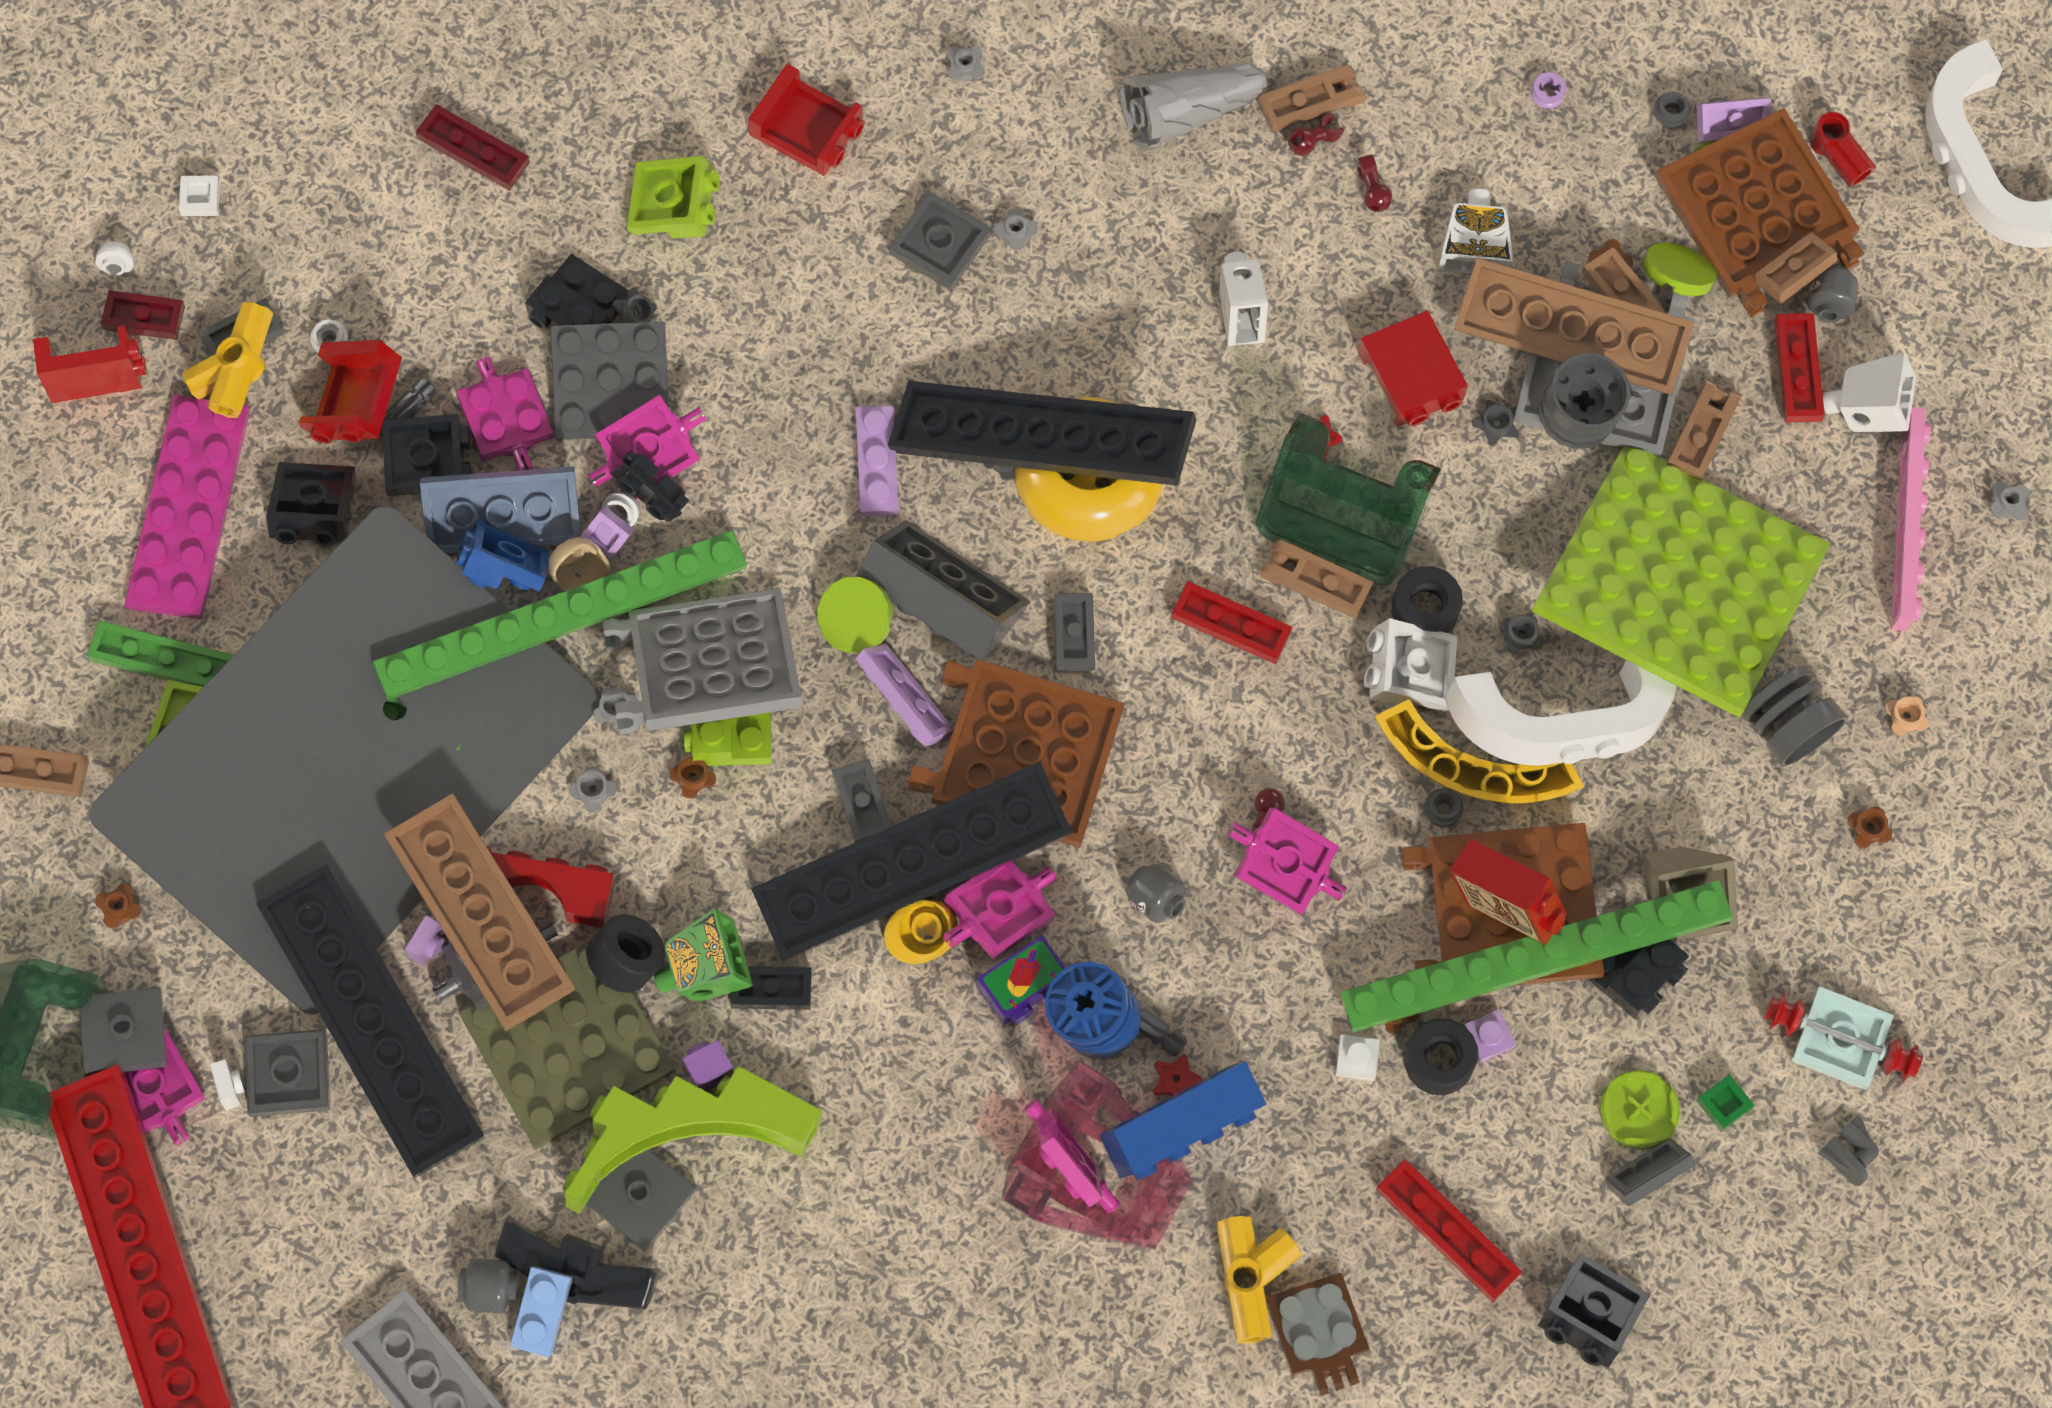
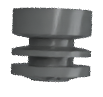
M1579 353L1566 359L1553 374L1540 399L1539 416L1547 434L1559 444L1573 449L1591 448L1602 443L1625 413L1630 399L1629 381L1622 368L1610 358L1597 353Z
M1807 665L1797 667L1769 682L1747 704L1742 713L1747 722L1751 723L1758 720L1753 728L1756 734L1761 735L1776 729V732L1768 740L1766 747L1783 767L1797 762L1819 748L1835 735L1848 719L1831 697L1813 702L1821 692L1823 685L1818 680L1810 682L1814 673Z

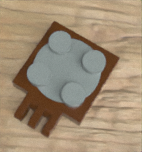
M1342 1272L1265 1297L1267 1309L1291 1376L1311 1370L1320 1396L1329 1394L1328 1385L1324 1379L1329 1376L1335 1391L1344 1389L1340 1375L1344 1371H1346L1347 1380L1351 1386L1359 1384V1378L1351 1357L1367 1352L1369 1346Z

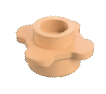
M1911 695L1903 697L1898 701L1890 700L1885 706V712L1890 715L1893 723L1891 730L1897 736H1904L1906 732L1912 730L1922 732L1929 725L1928 719L1924 717L1925 708L1922 700L1918 696ZM1908 713L1910 718L1906 719L1903 714Z

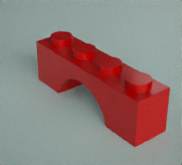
M487 847L512 888L532 885L548 890L560 901L565 912L566 921L569 923L602 928L607 922L615 881L613 873H608L606 868L593 864L585 865L584 868L569 866L567 861L559 858H546V861L530 859V855L519 851H508L507 855L494 853L491 848Z

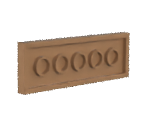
M1476 258L1454 330L1561 363L1579 353H1597L1610 358L1619 365L1629 383L1672 396L1695 322Z
M453 793L384 833L387 842L505 1032L575 990L574 985Z

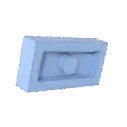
M536 1266L531 1267L510 1347L546 1357L552 1356L573 1276Z

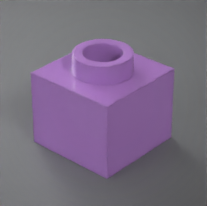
M718 1040L711 1044L708 1041L698 1043L687 1051L688 1056L682 1058L684 1069L693 1085L704 1091L719 1085L725 1075L732 1077L734 1073L733 1066Z

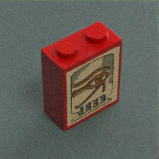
M1473 839L1469 840L1449 870L1466 904L1546 945L1551 936L1556 935L1562 929L1567 914L1551 879Z

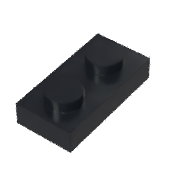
M748 966L753 986L731 993V1009L811 1010L812 968Z

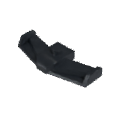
M510 1215L505 1218L494 1255L500 1260L507 1261L512 1268L526 1277L529 1276L532 1266L573 1276L566 1302L574 1305L577 1303L647 1309L654 1295L661 1268L600 1263L605 1249L604 1246L569 1234L563 1237L559 1249L515 1221V1218Z

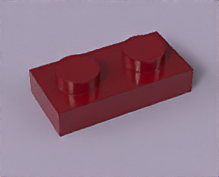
M108 290L101 326L103 330L118 332L117 326L125 325L129 334L178 340L185 305L183 300Z

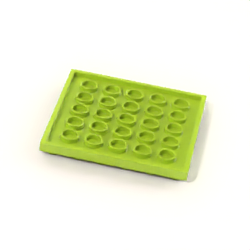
M1623 446L1537 598L1532 612L1740 718L1831 543L1703 479L1699 480L1674 466L1667 465L1668 461L1654 454Z

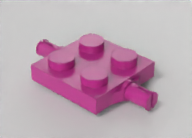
M485 357V364L483 358H480L476 361V365L483 380L478 384L456 390L457 400L480 459L485 461L498 456H513L518 470H525V467L526 470H532L534 466L527 451L535 444L552 439L554 432L529 369L527 368L508 375H497L491 357Z
M660 394L595 434L605 450L608 463L588 474L591 480H593L602 473H605L604 476L593 482L594 485L598 488L601 484L613 478L610 471L623 464L622 459L630 450H633L636 454L641 452L660 469L652 479L656 484L663 475L666 474L671 478L701 460L690 443L688 433L689 430L707 421L704 414L690 421V419L702 413L700 407L698 406L693 411L679 418L669 409Z
M1271 807L1261 825L1254 832L1241 826L1236 821L1231 824L1230 828L1234 830H1228L1227 836L1246 846L1244 856L1233 877L1300 915H1303L1311 898L1320 890L1337 901L1344 896L1338 891L1345 893L1347 887L1328 877L1330 863L1339 848L1337 844L1276 808Z
M1011 861L991 871L975 876L948 893L944 900L960 922L958 926L944 933L946 943L950 941L949 946L954 948L960 942L971 937L980 944L992 960H995L1054 920L1056 914L1043 899L1041 889L1056 881L1055 872L1050 873L1052 869L1047 866L1033 877H1029Z
M165 1029L167 1067L125 1071V1075L144 1133L146 1134L155 1128L165 1126L173 1140V1144L176 1146L182 1144L175 1129L178 1130L184 1142L190 1138L179 1117L186 1110L206 1100L168 1031Z
M1038 1099L1030 1101L1024 1107V1111L1028 1113L1038 1126L1037 1129L1040 1131L1038 1138L1041 1146L1038 1150L1045 1163L1051 1169L1057 1166L1065 1176L1063 1179L1065 1187L1075 1199L1081 1197L1089 1207L1099 1202L1106 1213L1113 1212L1120 1205V1202L1106 1187L1107 1183L1102 1180L1098 1165L1052 1108L1046 1111Z

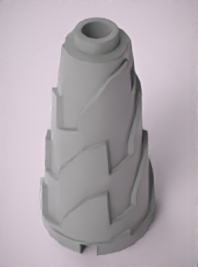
M1246 62L1210 69L1203 67L1175 73L1171 71L1143 75L1142 73L1127 77L1122 81L1129 86L1120 88V99L1127 128L1136 125L1142 135L1141 138L1133 139L1138 147L1146 150L1193 131L1192 128L1220 118L1223 113L1253 103L1252 100L1262 94L1267 82L1261 68H1256L1252 63Z

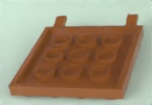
M1785 108L1656 171L1655 177L1704 258L1717 271V279L1730 298L1739 293L1742 305L1750 318L1763 312L1762 306L1768 302L1756 285L1755 274L1810 232L1830 247L1835 246L1839 261L1848 270L1859 265L1860 261L1858 258L1864 255L1861 247L1853 239V236L1857 235L1860 228Z
M976 659L974 669L947 660L943 672L942 685L959 689L965 687L967 690L940 773L913 764L909 776L908 789L925 793L933 792L931 803L939 806L1040 761L1072 831V835L1058 842L1081 848L1125 703Z
M1585 823L1429 837L1428 849L1417 846L1402 848L1404 871L1431 868L1442 960H1415V970L1528 937L1466 904L1449 870L1470 839L1549 877L1567 913L1563 926L1597 916ZM1601 959L1516 985L1602 978L1604 976L1603 961Z

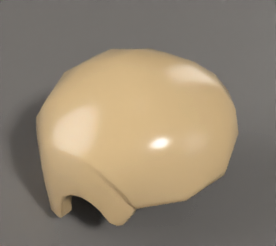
M586 537L570 538L559 544L548 559V573L554 584L563 592L606 577L610 569L609 561L601 548ZM582 568L584 572L580 578L574 577L572 571Z

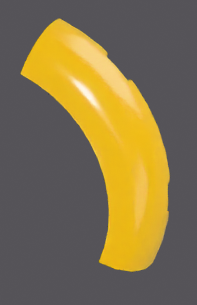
M1410 699L1374 716L1390 743L1413 767L1436 783L1462 795L1497 803H1532L1565 796L1584 788L1573 764L1562 762L1539 766L1506 765L1492 763L1491 761L1458 751L1445 743L1425 723Z

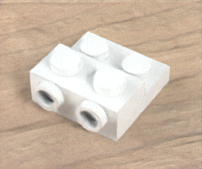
M1390 618L1376 626L1370 632L1367 640V649L1373 652L1372 665L1367 668L1364 676V685L1370 688L1369 699L1395 706L1410 699L1412 704L1443 712L1448 711L1445 698L1455 678L1458 636L1441 631H1423L1414 624Z

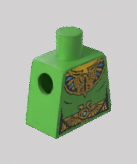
M716 909L711 910L666 942L665 950L669 965L654 974L655 983L662 993H667L676 988L679 994L693 1001H703L753 986L735 920Z

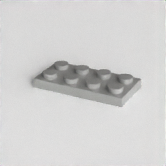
M406 1289L402 1290L341 1340L343 1346L394 1408H503Z

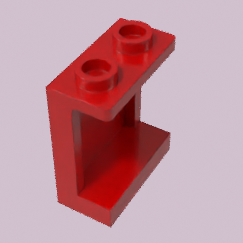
M788 63L748 118L750 136L823 176L826 175L830 167L837 168L840 165L846 152L845 145L850 138L856 140L865 125L862 105L855 102L850 108L800 81L799 69Z
M1428 310L1360 339L1357 353L1363 364L1369 363L1395 412L1394 423L1396 427L1408 424L1409 427L1417 426L1428 419V414L1440 409L1443 413H1447L1462 404L1468 384Z
M125 325L117 326L118 346L57 356L48 336L33 339L37 375L51 403L142 389L141 376L147 375V367L144 354L140 353L137 337H130Z
M381 340L322 342L318 357L328 363L331 369L316 416L300 417L298 425L309 432V436L313 440L320 443L328 444L332 440H346L358 443L361 442V439H378L402 356Z

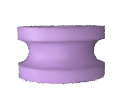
M1542 73L1535 79L1531 94L1533 101L1542 108L1551 109L1557 107L1564 99L1566 92L1565 81L1555 73ZM1544 85H1550L1551 90H1555L1553 96H1547V92L1543 91Z

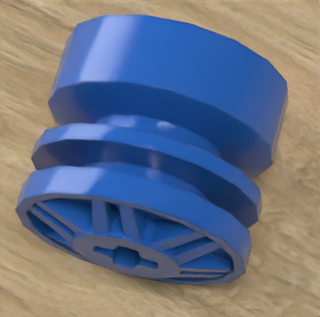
M1091 961L1074 963L1060 971L1049 985L1045 997L1046 1017L1053 1030L1080 1055L1093 1059L1110 1058L1126 1050L1137 1037L1141 1024L1140 1004L1133 991L1106 965ZM1095 1002L1092 1009L1088 1007L1082 1008L1085 1003L1092 1004Z

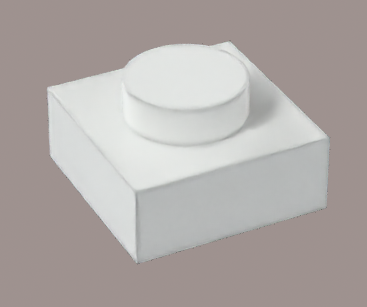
M181 176L179 196L181 216H219V177Z
M1340 1034L1335 1076L1375 1081L1380 1039Z
M226 1059L211 1063L210 1066L218 1096L225 1110L241 1106L238 1094L245 1092V1087L239 1069L232 1071Z

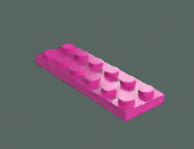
M174 395L125 600L127 609L203 619L250 414L248 405H243L238 418H227L212 412L207 407L209 400H198L197 398Z

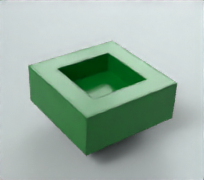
M1730 1074L1696 1100L1721 1132L1751 1111L1755 1106Z

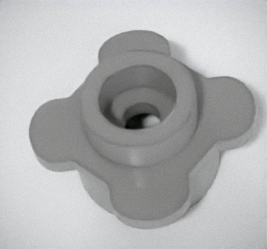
M971 46L969 49L950 48L947 51V59L950 60L951 68L948 70L949 77L955 81L980 79L984 75V68L980 63V59L983 56L982 49L978 46ZM963 61H968L969 64H968V65H963L962 62H963Z
M1016 208L1010 209L1005 220L994 226L995 236L1002 238L1013 250L1023 249L1030 236H1034L1038 232V224L1035 221L1026 219L1022 216V211ZM1018 227L1020 230L1015 232L1012 229Z
M2002 481L1995 483L1992 487V492L1995 496L1990 507L1991 513L1996 517L2023 520L2026 518L2028 509L2025 506L2026 499L2030 495L2029 489L2022 484L2015 487L2008 486ZM2007 498H2011L2013 503H2008Z
M608 687L602 691L599 707L594 710L593 715L597 722H608L614 724L616 729H618L616 712L612 710L615 706L614 702H638V700L632 694L627 695L621 690Z
M589 767L580 775L577 782L570 785L569 792L572 798H579L585 804L588 812L594 813L601 809V804L608 797H613L616 794V785L613 781H607L598 768ZM591 787H596L597 790L596 792L591 793L589 789Z

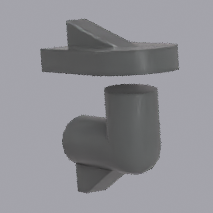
M1857 1115L1840 1132L1857 1150L1856 1153L1852 1154L1834 1136L1817 1154L1828 1160L1851 1184L1860 1186L1867 1180L1868 1172L1866 1167L1877 1158L1879 1148L1870 1139L1863 1119Z

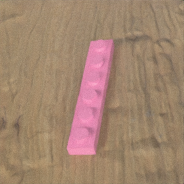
M1912 407L1908 431H1902L1891 624L1892 630L1907 631L1914 620L1920 618L1922 610V598L1917 597V585L1921 584L1924 573V564L1919 562V550H1922L1924 546L1926 530L1925 527H1920L1921 515L1925 513L1927 506V493L1922 492V483L1927 478L1929 470V458L1924 457V446L1928 445L1931 425L1926 423V409Z

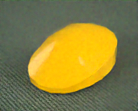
M934 899L919 900L896 911L891 916L884 930L885 945L890 954L900 962L908 964L927 963L941 957L951 948L949 946L950 941L946 943L944 939V933L959 925L957 917L949 906L942 901ZM918 927L923 929L933 938H923L919 933Z

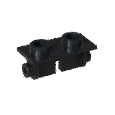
M630 450L622 459L623 464L610 471V474L617 479V485L627 494L635 495L645 504L648 513L656 519L669 522L682 514L680 510L689 501L685 496L686 491L666 474L662 476L657 484L652 480L660 469L641 452L636 454L633 450Z

